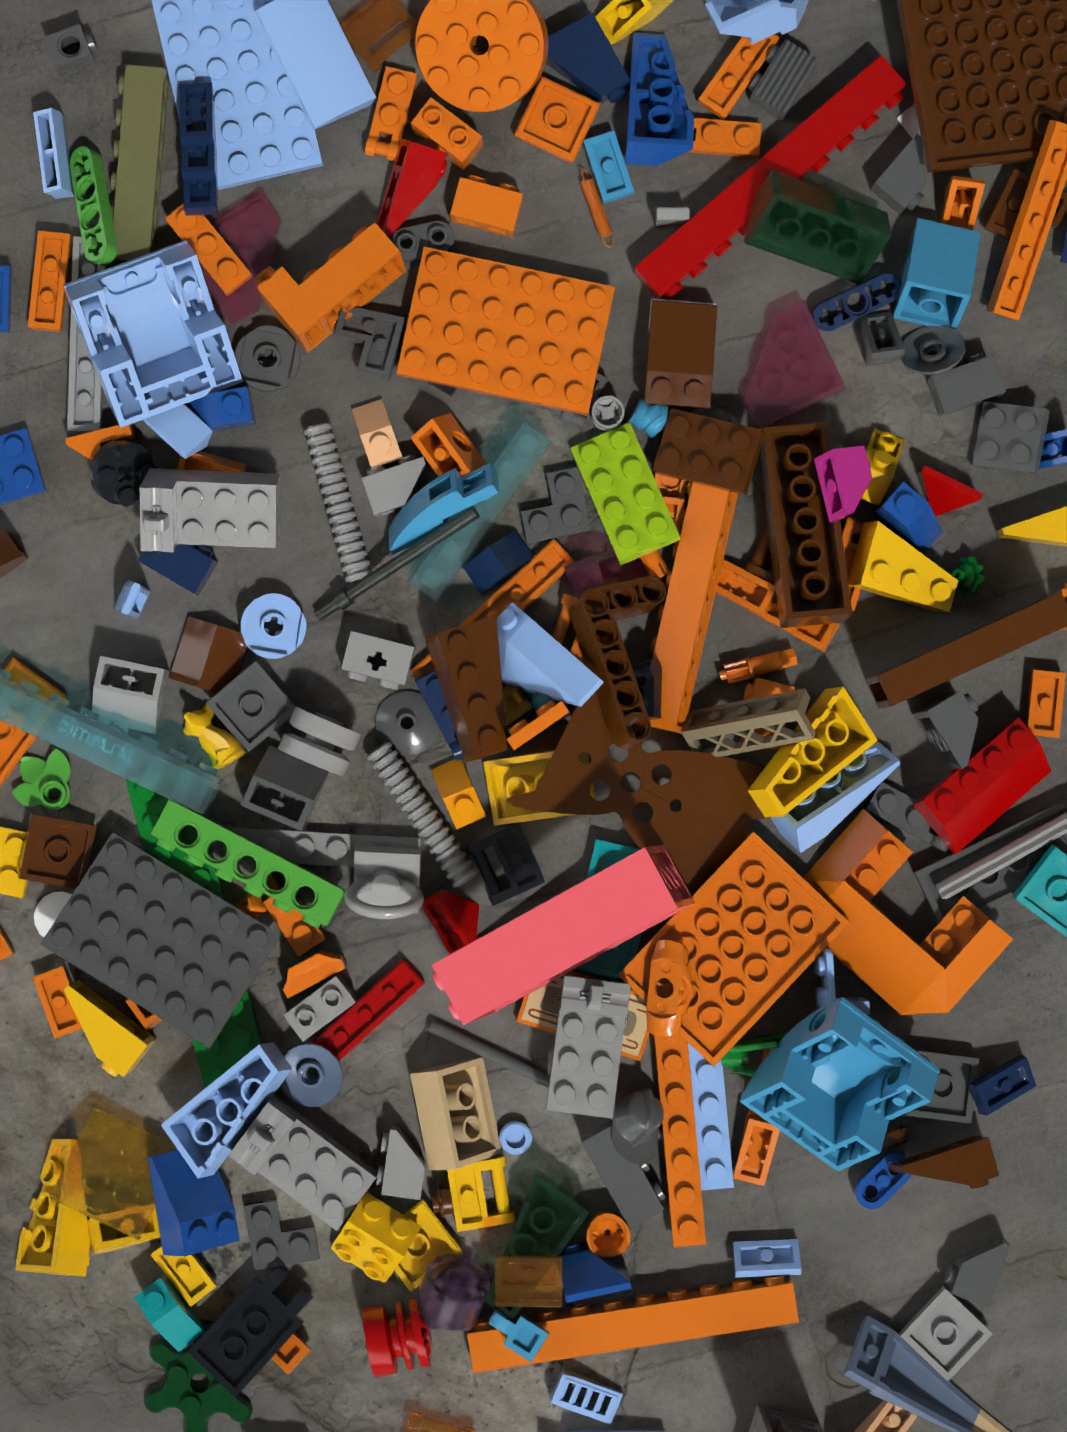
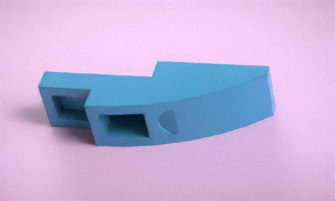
M489 463L461 476L456 468L427 484L402 507L388 528L389 551L394 555L404 549H408L446 524L448 517L498 494L497 470Z

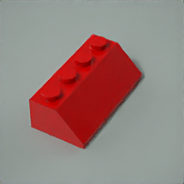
M1016 718L1007 722L970 754L966 767L963 769H953L912 805L952 853L956 855L1051 772L1041 743L1022 720Z

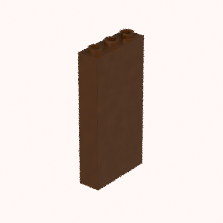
M1059 592L1042 598L865 679L878 709L894 706L1066 627L1067 596L1063 597L1062 593Z

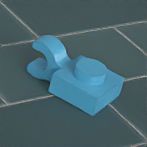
M496 1308L489 1318L491 1326L507 1335L503 1345L532 1362L549 1335L548 1330L523 1314H520L515 1322L507 1314Z

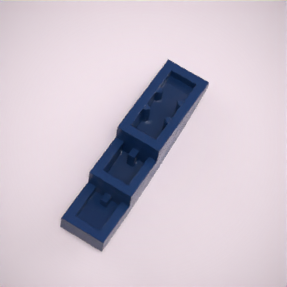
M212 82L180 84V141L182 145L185 215L218 214L217 148Z

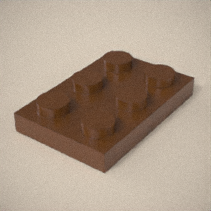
M671 408L652 471L656 474L747 495L765 432L762 429Z

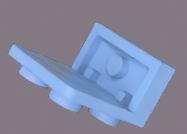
M827 947L813 961L814 972L820 976L821 987H817L815 990L817 1007H823L839 999L835 995L832 949ZM862 997L844 998L853 1002L866 1015L870 1014L868 1000Z

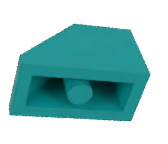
M159 1278L134 1297L150 1324L178 1352H181L206 1332L188 1303L168 1278Z

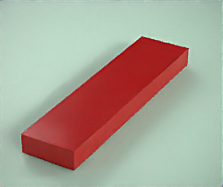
M403 958L311 1043L329 1049L340 1061L425 984L424 980Z

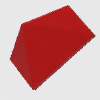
M926 465L920 468L917 474L925 499L930 504L935 517L974 504L981 500L983 493Z
M441 890L423 901L422 908L449 954L476 941L479 904L445 890Z

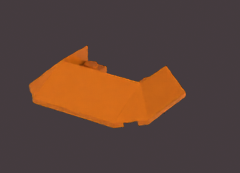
M863 809L803 877L805 881L850 922L827 948L832 949L833 956L899 1014L948 1013L1012 942L1013 938L964 895L920 944L870 900L909 858L913 851Z

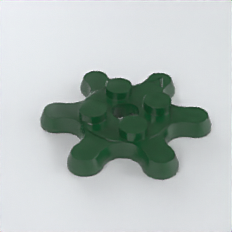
M206 1319L200 1321L205 1331H207L214 1321ZM200 1337L190 1347L183 1349L181 1352H178L164 1339L157 1340L151 1345L150 1357L155 1363L163 1367L166 1379L162 1386L147 1392L144 1398V1405L149 1412L157 1414L168 1408L179 1409L185 1417L184 1432H208V1421L211 1416L217 1413L227 1414L233 1421L243 1423L250 1419L253 1413L251 1402L240 1394L235 1398L188 1353ZM201 1373L208 1377L210 1384L205 1391L198 1390L192 1386V1377L195 1374Z

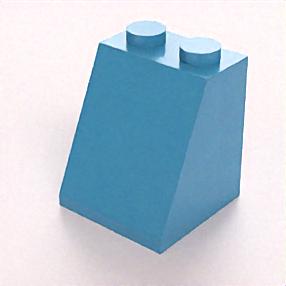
M917 218L905 258L900 281L901 289L893 312L894 319L925 326H947L957 330L972 294L981 232L969 230L965 227L938 223L934 220Z

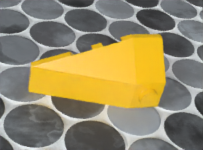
M52 1139L40 1174V1179L43 1183L38 1198H32L29 1207L34 1210L29 1227H23L20 1234L15 1271L86 1277L90 1261V1236L78 1142L75 1139Z

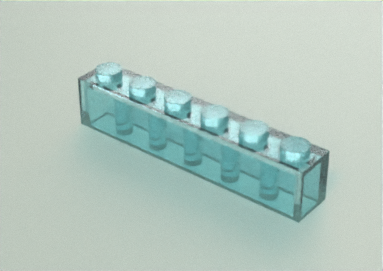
M525 422L521 425L493 464V467L497 470L499 493L488 500L473 505L480 517L432 549L409 581L412 586L436 603L440 601L551 445L549 439Z

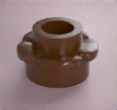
M900 1123L888 1125L883 1142L884 1148L908 1142L907 1131H909V1128H902Z
M440 1185L437 1186V1193H431L434 1213L440 1212L441 1217L445 1218V1215L454 1213L450 1187L440 1188Z

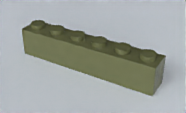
M126 65L125 75H120L119 94L123 95L122 107L117 108L116 125L121 127L120 139H115L114 159H118L117 172L113 171L111 175V190L115 191V203L110 204L117 242V254L113 260L115 266L152 253L156 247L169 75L163 67Z

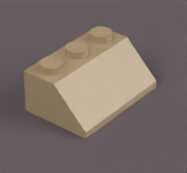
M483 1057L438 1065L410 1073L429 1171L458 1169L502 1153Z

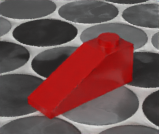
M401 138L376 222L388 238L437 186L439 178L441 179L444 176L447 168L446 152Z

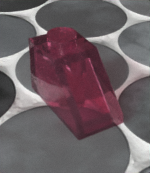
M614 550L592 555L564 567L575 598L580 597L591 588L644 576L638 558L620 565Z

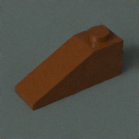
M976 1135L888 1164L890 1171L969 1185L971 1189L984 1187L989 1184L988 1179L999 1176L989 1137Z

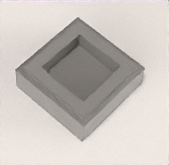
M658 207L655 214V227L683 226L690 220L689 208Z

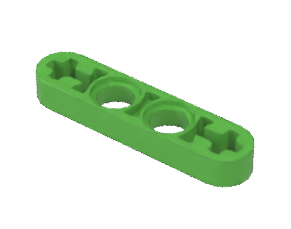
M81 146L75 149L71 155L70 172L84 254L89 261L106 266L113 262L116 257L117 242L103 161L97 151ZM94 184V193L87 199V191ZM99 213V222L92 228L93 217Z

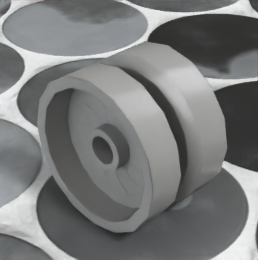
M295 707L289 722L292 727L305 732L306 736L303 738L293 733H285L278 749L314 766L344 777L350 760L347 756L333 751L336 745L349 751L356 750L362 734L344 727V723L318 712L313 714Z

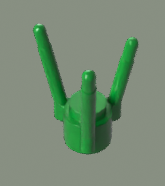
M788 1032L740 1039L724 1055L722 1066L731 1067V1074H744L753 1077L757 1070L743 1067V1064H749L750 1051L777 1048L779 1043L776 1041L781 1040Z

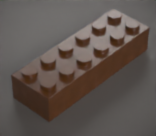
M827 422L762 427L765 436L758 457L780 628L844 623L852 615V606L840 519L835 522H829L814 461L818 456L831 450Z

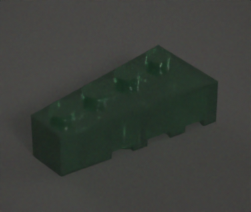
M538 1169L535 1171L485 1299L488 1304L510 1320L514 1319L589 1214L590 1209L588 1205Z

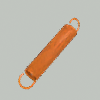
M581 169L583 180L580 184L590 208L589 210L591 211L599 237L602 238L604 245L607 246L603 237L613 233L609 220L604 211L605 209L603 208L604 206L602 205L603 203L601 202L594 179L584 181L582 170L587 174V178H589V175L585 169Z

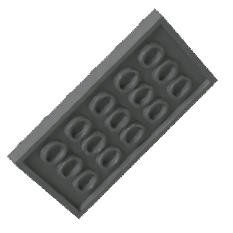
M112 833L40 945L210 1049L281 935L130 842Z

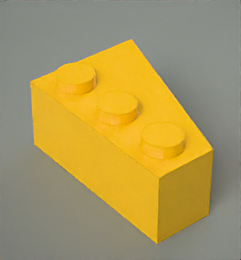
M879 521L864 522L848 578L849 586L933 612H950L958 580Z

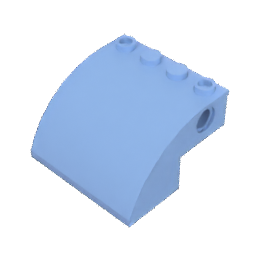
M187 240L63 285L85 347L120 428L243 382L225 325L214 310L197 255Z

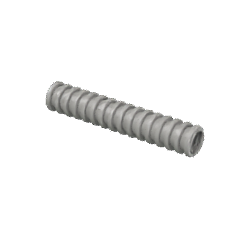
M327 422L307 427L303 432L309 438L306 441L307 445L312 448L309 450V453L314 456L312 464L317 466V469L314 471L320 477L317 482L319 485H322V489H320L321 494L325 495L323 503L328 505V508L325 510L331 516L328 519L329 523L333 524L331 532L336 534L334 542L339 545L336 550L342 555L339 560L340 563H344L342 571L347 573L345 582L355 583L373 571L369 570L368 566L371 564L365 558L368 553L363 550L365 542L360 540L362 532L357 529L360 524L358 521H355L356 512L352 511L354 503L349 501L351 493L346 490L349 487L348 482H344L346 474L341 472L343 464L338 461L340 453L335 451L338 446L337 443H333L334 433H330L332 425Z
M391 742L381 744L368 753L366 759L368 761L372 760L374 763L372 768L374 770L378 769L380 772L378 773L379 778L383 777L385 780L383 784L385 786L389 785L391 788L389 793L391 795L395 794L397 797L395 801L396 803H401L402 807L400 809L402 812L406 811L408 813L406 818L408 820L412 819L414 822L412 824L413 828H418L420 831L418 833L419 837L423 836L425 838L423 843L425 845L429 844L431 854H436L435 860L442 863V871L446 870L448 872L447 878H452L454 881L453 887L459 888L475 877L478 870L476 868L472 869L470 866L472 861L466 860L465 856L467 854L465 851L461 852L459 850L461 845L459 843L455 844L453 841L455 836L453 834L449 835L447 832L449 831L448 826L444 827L442 825L444 820L442 818L438 819L436 816L438 811L436 809L432 810L430 807L432 805L431 801L427 802L425 800L427 796L425 792L421 794L419 791L420 785H415L413 782L415 780L414 776L408 775V767L404 768L402 766L403 760H398L396 757L397 751L391 750Z

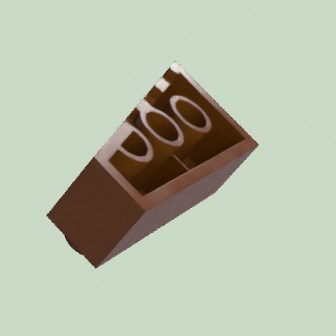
M492 615L425 637L464 761L479 760L507 750L497 616Z

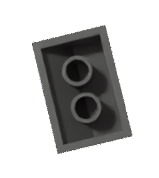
M961 690L945 693L912 714L945 769H963L968 765L979 720L975 714L978 710L976 703L968 693L964 695Z

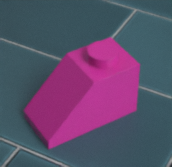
M865 446L832 449L814 459L829 522H835L854 513L872 479L870 462L867 458Z

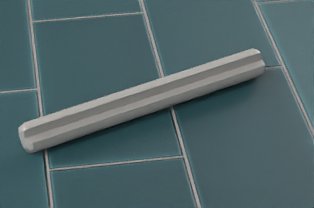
M1067 812L938 882L935 885L938 894L942 899H948L1066 834Z

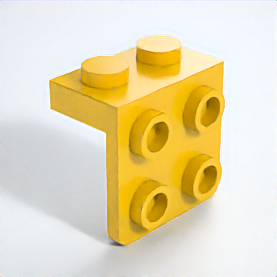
M366 1192L332 1244L331 1249L341 1260L352 1263L362 1269L369 1278L386 1282L405 1256L421 1226Z

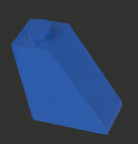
M904 481L893 489L872 513V516L922 554L927 551L943 532L930 504Z

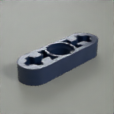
M877 274L817 303L811 310V322L819 330L833 331L895 301L900 293V281L892 274ZM883 280L886 283H891L892 287L888 289L889 295L886 296L885 294L878 293L872 296L875 300V303L872 304L871 296L865 290V287L869 286V291H875L881 287L880 281ZM860 293L863 296L864 305L859 311L853 312L848 308L847 300L851 294ZM839 300L840 308L846 314V317L843 318L842 313L832 315L829 325L827 322L819 321V317L823 315L822 309L825 308L828 311L838 309L839 306L836 304V301Z

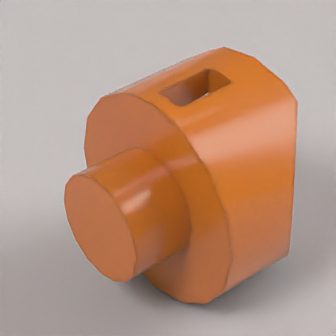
M602 1211L595 1214L586 1226L588 1246L596 1255L614 1257L626 1251L630 1244L631 1234L629 1226L623 1216L614 1211Z

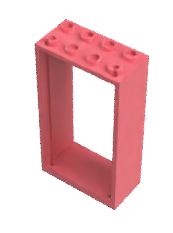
M665 846L644 847L432 964L435 971L432 973V977L437 987L441 991L445 990L451 1001L448 1003L451 1014L458 1021L461 1020L464 1026L501 1010L695 904V901Z

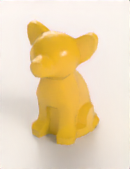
M205 704L202 710H195L184 714L185 727L183 732L186 736L198 737L201 749L212 760V767L210 769L212 772H215L247 752L231 733L212 725L214 712Z

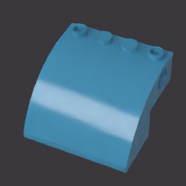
M841 997L811 1013L779 1041V1046L771 1050L749 1081L740 1102L833 1169L840 1171L881 1153L889 1121L930 1103L941 1069L931 1063L925 1055L919 1054L905 1044L902 1038L893 1035L882 1027L879 1021L870 1018L859 1010L853 1002Z

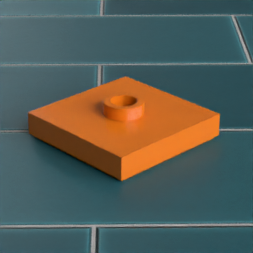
M542 76L514 137L573 164L601 103Z

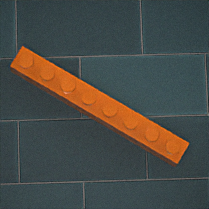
M688 482L687 508L683 509L680 517V526L682 527L681 540L675 542L673 547L674 566L666 578L665 587L668 591L666 601L660 606L658 620L661 623L658 635L654 636L651 644L652 659H658L662 666L661 719L650 720L651 727L682 734V728L688 717L738 498V493L693 482ZM644 676V685H646V677H645V676Z

